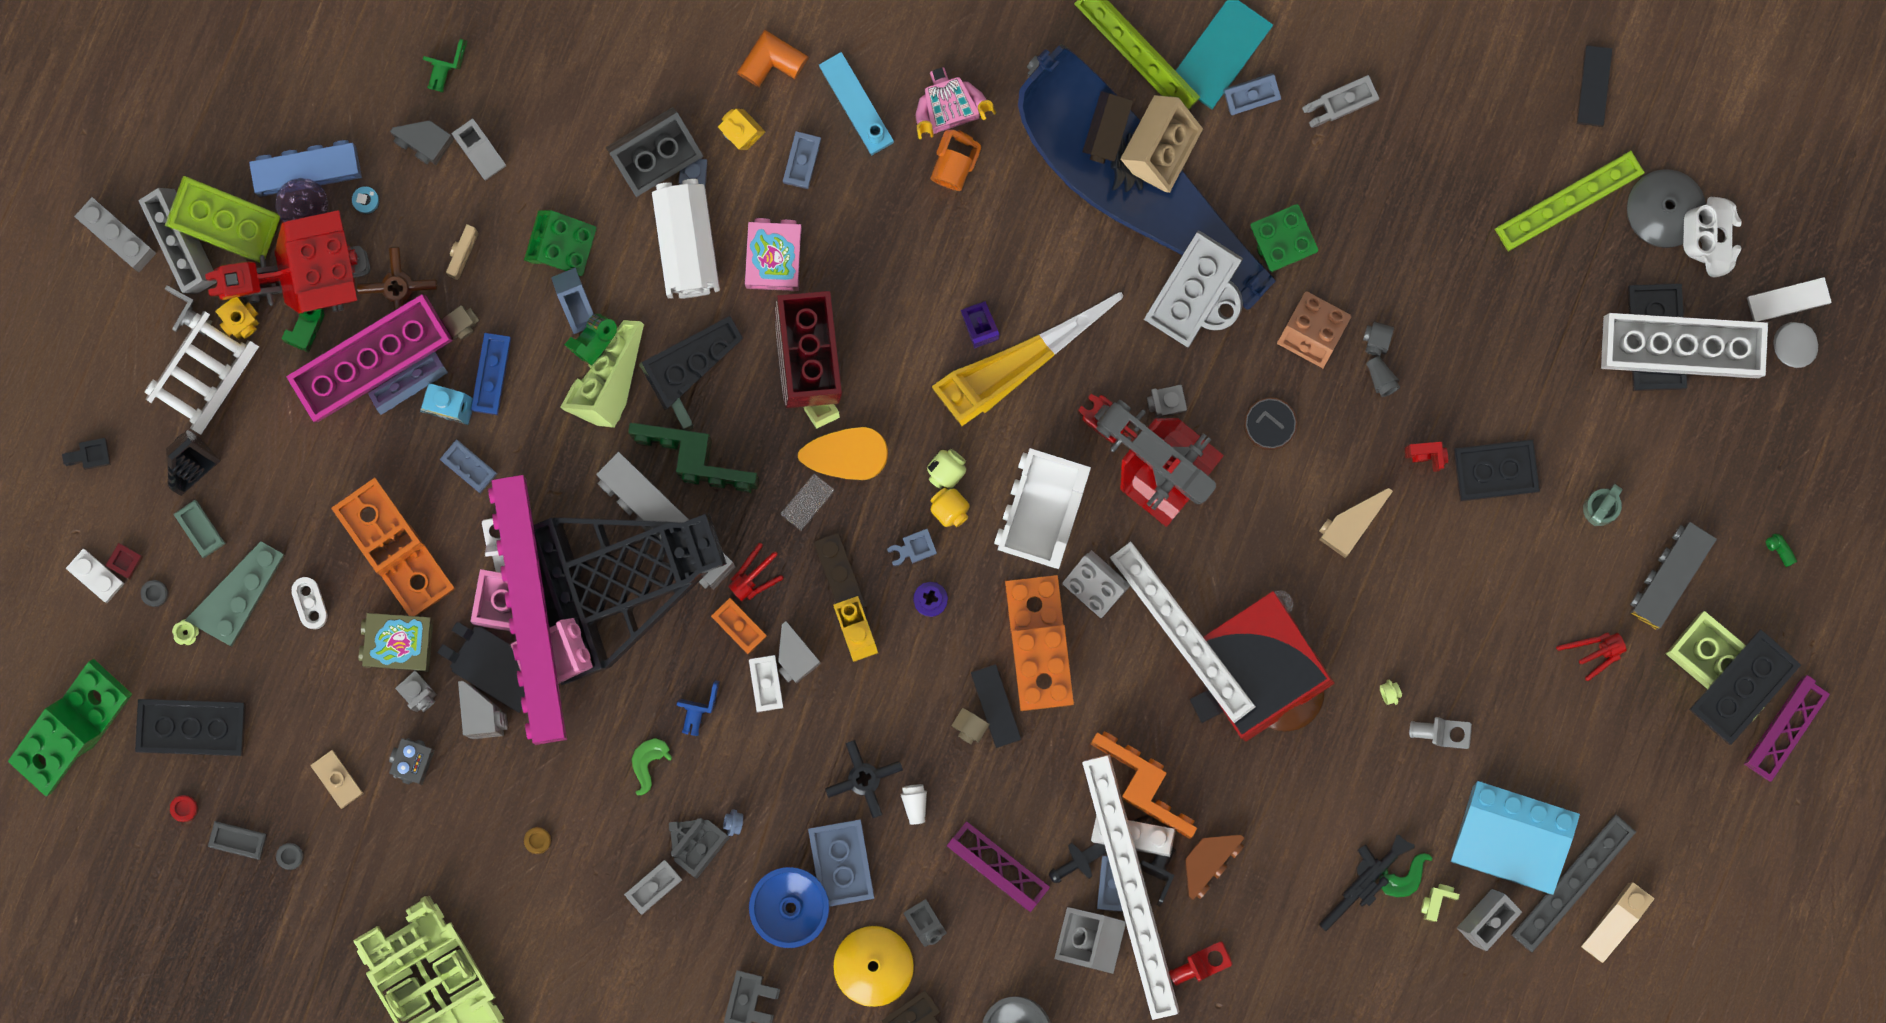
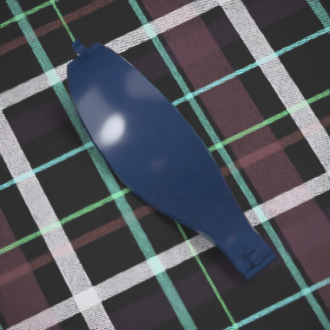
M1063 44L1059 45L1051 53L1044 49L1037 57L1039 66L1019 90L1018 108L1022 123L1033 145L1046 163L1070 189L1090 205L1115 221L1182 256L1195 234L1201 231L1242 257L1243 260L1230 281L1238 287L1242 295L1243 307L1246 310L1251 309L1276 281L1275 278L1236 237L1183 170H1181L1170 193L1144 180L1142 190H1138L1136 183H1134L1133 187L1128 192H1125L1123 180L1120 187L1112 191L1115 173L1111 169V161L1106 159L1105 164L1089 160L1091 155L1082 151L1100 93L1106 92L1118 95L1080 57ZM1130 110L1123 133L1125 143L1127 142V134L1131 133L1133 135L1141 121L1132 110Z

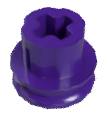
M927 582L917 588L913 600L915 608L919 613L924 616L933 617L944 611L947 606L948 597L941 585L935 582ZM934 592L935 598L938 599L937 603L932 602L931 605H927L926 599L923 598L924 595Z

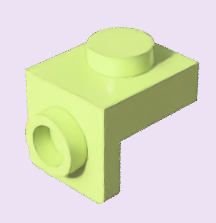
M1439 884L1438 888H1431L1429 898L1424 897L1421 912L1425 913V920L1437 922L1443 897L1454 900L1459 899L1460 894L1454 893V887Z

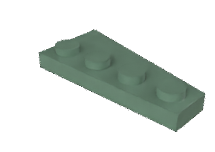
M260 541L185 621L232 647L285 555Z

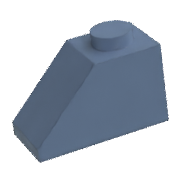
M573 268L553 276L551 279L573 334H576L586 328L587 321L594 315L577 270Z

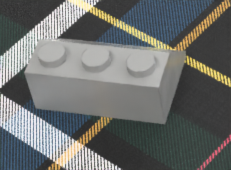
M458 681L463 735L471 739L504 736V730L508 729L507 715L475 687L464 681Z

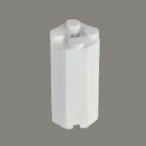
M687 179L682 181V185L672 186V183L657 184V190L652 192L667 297L673 298V293H678L681 299L705 296L710 294V288H714L715 292L720 291L704 184H698V179Z

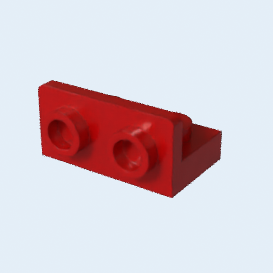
M1442 442L1410 444L1404 448L1405 458H1412L1413 463L1426 462L1431 460L1432 456L1433 472L1444 469L1445 463H1448L1447 448H1442Z

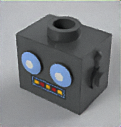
M401 738L399 747H394L389 759L392 766L389 774L409 785L412 782L423 785L435 750L426 747L423 741Z

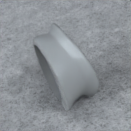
M1796 322L1784 324L1774 335L1775 353L1778 359L1786 365L1802 368L1811 364L1818 353L1817 337L1813 329L1806 324Z

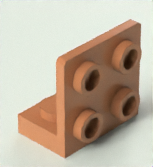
M1306 291L1277 344L1324 368L1351 319V315Z

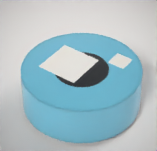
M360 187L353 193L352 203L358 212L369 214L377 209L379 196L370 187Z

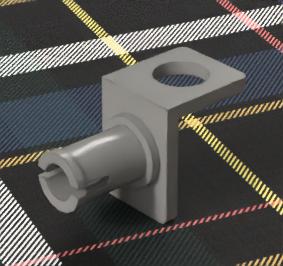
M166 285V291L187 302L173 327V331L177 332L180 325L183 326L185 324L188 326L196 315V312L192 311L193 308L191 307L194 300ZM207 319L205 322L211 325L213 321Z
M1435 717L1434 723L1411 721L1409 735L1410 738L1433 739L1432 743L1441 747L1469 749L1472 724L1470 722L1444 720L1439 717ZM1455 727H1461L1465 732V737L1460 742H1454L1450 737L1451 730Z

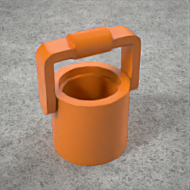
M946 130L937 150L939 157L930 179L943 187L961 191L968 172H971L975 166L981 145L974 141L972 136L960 130ZM951 137H954L955 140L966 146L973 147L969 157L947 149Z

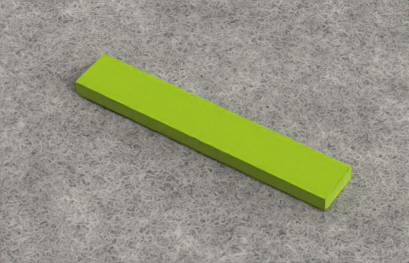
M1077 0L1074 3L1161 96L1178 97L1188 110L1197 102L1200 96L1108 0Z
M1630 151L1495 228V231L1509 252L1642 176L1645 172L1633 152Z

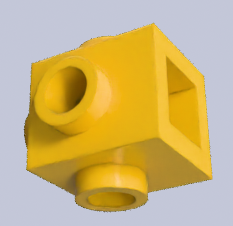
M239 297L231 298L215 311L223 321L219 325L229 337L233 334L237 339L241 337L245 339L251 336L257 330L255 327L260 324L255 318L258 313L249 302L244 304Z

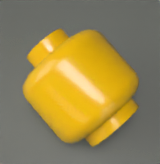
M943 488L931 499L932 505L930 510L944 527L952 525L959 527L968 519L966 513L970 505L957 489L952 488L948 490Z

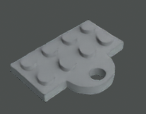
M1198 231L1144 320L1186 347L1192 344L1201 327L1209 330H1222L1231 326L1241 314L1243 300L1238 287L1230 280L1243 258L1206 234ZM1221 305H1231L1234 310L1233 316H1223L1220 311Z

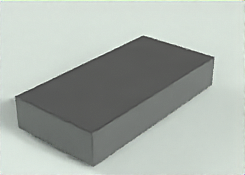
M214 821L208 847L261 860L267 834Z

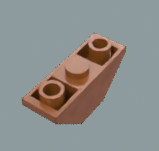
M1232 835L1202 838L1184 860L1187 892L1191 900H1194L1196 896L1201 899L1210 889V886L1207 885L1213 876L1218 879L1227 868L1224 862L1231 855L1235 858L1244 848V845L1241 844L1244 840L1243 836Z

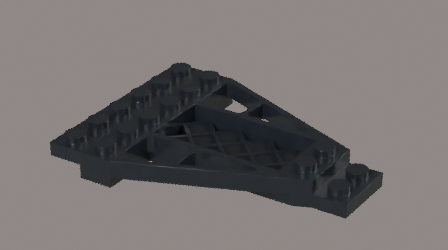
M703 514L686 522L557 517L549 518L533 525L549 628L555 626L556 622L560 620L574 618L580 628L585 648L590 653V661L593 668L560 684L566 685L612 667L708 571L727 564L710 514ZM564 523L593 524L600 542V550L574 559L564 530ZM604 524L651 526L653 529L610 545ZM644 541L641 549L633 546ZM651 541L662 545L657 558L647 553ZM621 550L618 558L610 555ZM629 550L639 554L634 567L624 562ZM665 553L667 554L670 564L662 561L665 556ZM606 558L616 563L611 575L601 571ZM644 558L654 562L650 574L640 570ZM598 559L596 567H593L590 564H588L589 562ZM660 566L670 570L665 583L655 578ZM583 567L593 572L588 584L582 582L580 577ZM621 567L632 571L627 583L617 579ZM637 575L647 579L642 592L632 587ZM599 576L609 580L604 592L594 588ZM653 583L663 587L649 593ZM614 584L624 588L620 600L610 596ZM630 592L640 596L626 602ZM674 592L675 594L638 629L633 615L634 607ZM591 593L602 597L597 609L589 604ZM607 601L617 605L603 611ZM622 612L631 637L607 658L597 623L600 620Z

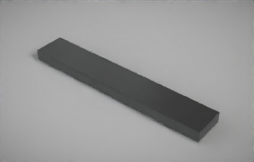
M1615 814L1559 878L1554 894L1546 893L1511 936L1532 953L1633 837L1636 831Z

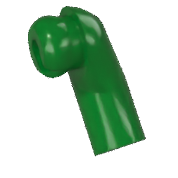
M1775 533L1766 539L1767 548L1771 551L1776 549L1786 568L1798 562L1781 534Z

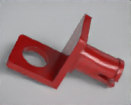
M1220 941L1187 957L1188 963L1170 970L1169 974L1173 983L1178 986L1180 983L1194 977L1199 982L1232 966L1233 963L1224 943ZM1218 951L1222 954L1223 962L1221 965L1214 966L1209 962L1210 952Z

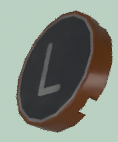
M1270 397L1254 403L1249 408L1244 422L1248 439L1253 445L1263 450L1283 448L1292 440L1297 427L1295 412L1289 404L1279 398Z

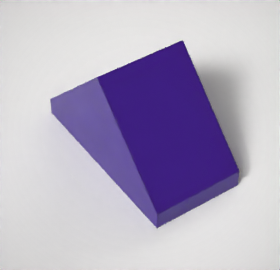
M986 302L961 310L974 349L999 340L998 329Z

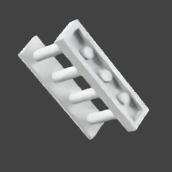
M205 311L201 315L196 313L188 325L192 328L160 378L158 381L153 379L145 390V393L148 394L145 400L152 403L154 398L157 397L190 418L189 421L193 423L190 429L200 435L259 348V346L249 340L246 344L242 342L239 344L205 322L210 315ZM199 330L234 352L233 356L236 359L231 366L228 364L226 366L191 344ZM184 353H187L219 374V378L222 380L217 388L213 386L211 388L176 366ZM170 375L204 396V400L207 403L202 410L199 408L195 410L162 388Z

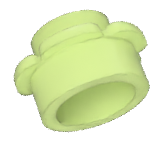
M185 619L181 620V622L176 623L173 627L174 640L180 645H191L196 641L199 629L185 621ZM184 630L188 631L187 635L183 634Z
M1387 680L1385 684L1380 685V692L1386 705L1392 703L1397 705L1399 702L1398 698L1402 697L1397 682L1392 683L1391 680Z

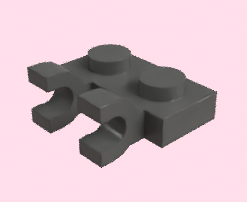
M737 970L724 1023H773L774 1015L755 1010L759 995L778 1000L781 989L762 985L763 976Z

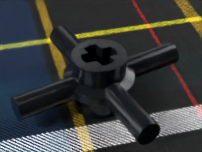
M850 741L846 743V747L854 767L849 773L848 780L829 786L825 790L828 798L849 790H853L859 795H864L874 819L883 815L874 792L879 786L880 779L903 771L900 760L878 769L864 763L856 741ZM861 772H865L866 776L871 775L872 779L868 780V786L863 787L862 783L857 784Z

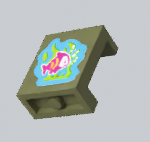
M367 613L366 619H362L361 635H365L364 646L360 645L359 661H363L362 666L366 668L376 667L429 672L434 619L430 617Z

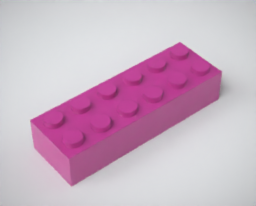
M421 294L286 377L312 421L319 422L452 342L453 339L427 296Z

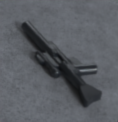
M1396 835L1392 849L1380 861L1375 859L1367 845L1359 848L1357 851L1363 858L1357 867L1359 877L1342 894L1344 896L1342 901L1319 925L1327 931L1359 897L1362 899L1360 903L1362 907L1366 904L1370 906L1376 900L1374 895L1389 883V880L1385 877H1382L1378 884L1375 881L1398 856L1413 850L1415 845L1405 841L1400 835Z

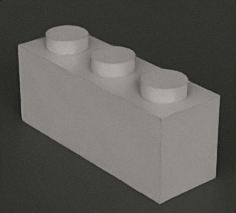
M93 197L74 216L137 272H140L156 254Z

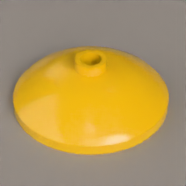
M868 926L852 932L841 942L835 954L834 975L839 988L849 999L864 1006H882L895 1001L908 988L913 976V957L907 943L897 933L884 927ZM871 961L878 963V969L875 972L868 969V964Z

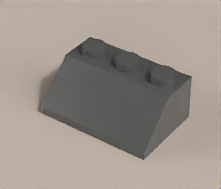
M673 107L606 147L636 197L704 157L678 112Z

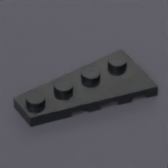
M731 316L641 362L639 366L664 410H666L736 346L743 337Z

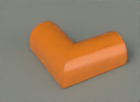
M764 30L739 68L737 75L760 87L774 66L791 78L796 79L809 56L767 30Z

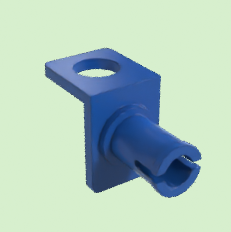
M715 680L713 683L709 705L684 699L677 701L676 706L684 707L687 710L682 733H690L691 724H693L691 735L699 736L702 714L713 712L720 681Z

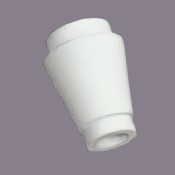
M916 784L902 787L903 793L901 797L909 823H925L927 791L924 790V785Z

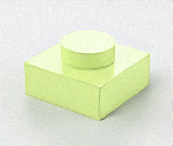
M834 404L804 407L805 412L816 429L840 418L839 411Z

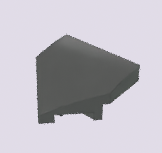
M702 818L693 821L669 823L672 840L671 856L674 857V861L696 879L730 838L712 822Z

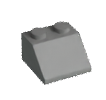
M1067 907L1054 959L1113 974L1126 921Z

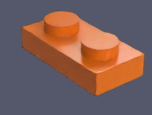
M731 598L711 616L748 655L767 637Z

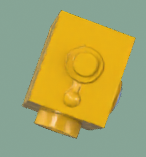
M731 109L722 118L723 122L718 126L725 138L730 140L739 150H748L765 133V130L745 109Z

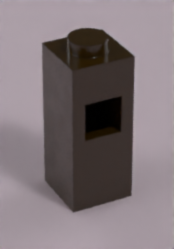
M1106 92L1100 93L1082 151L1091 155L1089 160L1105 164L1106 159L1115 162L1133 104L1132 100Z

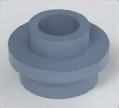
M732 809L730 814L725 815L723 829L727 830L728 836H733V834L739 835L743 825V814L737 813V810Z

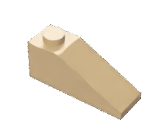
M1388 488L1337 515L1333 521L1327 519L1319 530L1323 534L1320 541L1346 558L1393 491Z
M1628 883L1581 947L1603 963L1638 922L1655 898L1635 883Z

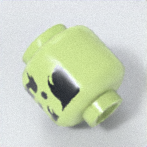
M952 449L948 451L940 450L927 466V471L931 475L929 481L939 489L943 486L953 488L966 473L965 459Z

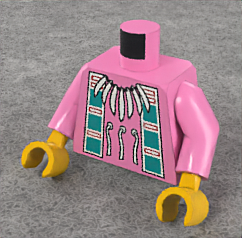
M945 68L935 69L930 72L934 85L925 88V95L919 98L916 110L918 138L922 139L921 134L924 132L930 133L932 138L935 133L979 119V113L981 118L985 120V112L992 111L994 115L996 114L993 103L987 100L983 93L971 83L962 82L960 77L949 80Z

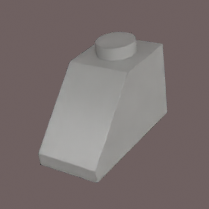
M785 621L781 628L778 660L782 668L778 671L788 682L793 679L797 684L821 663Z

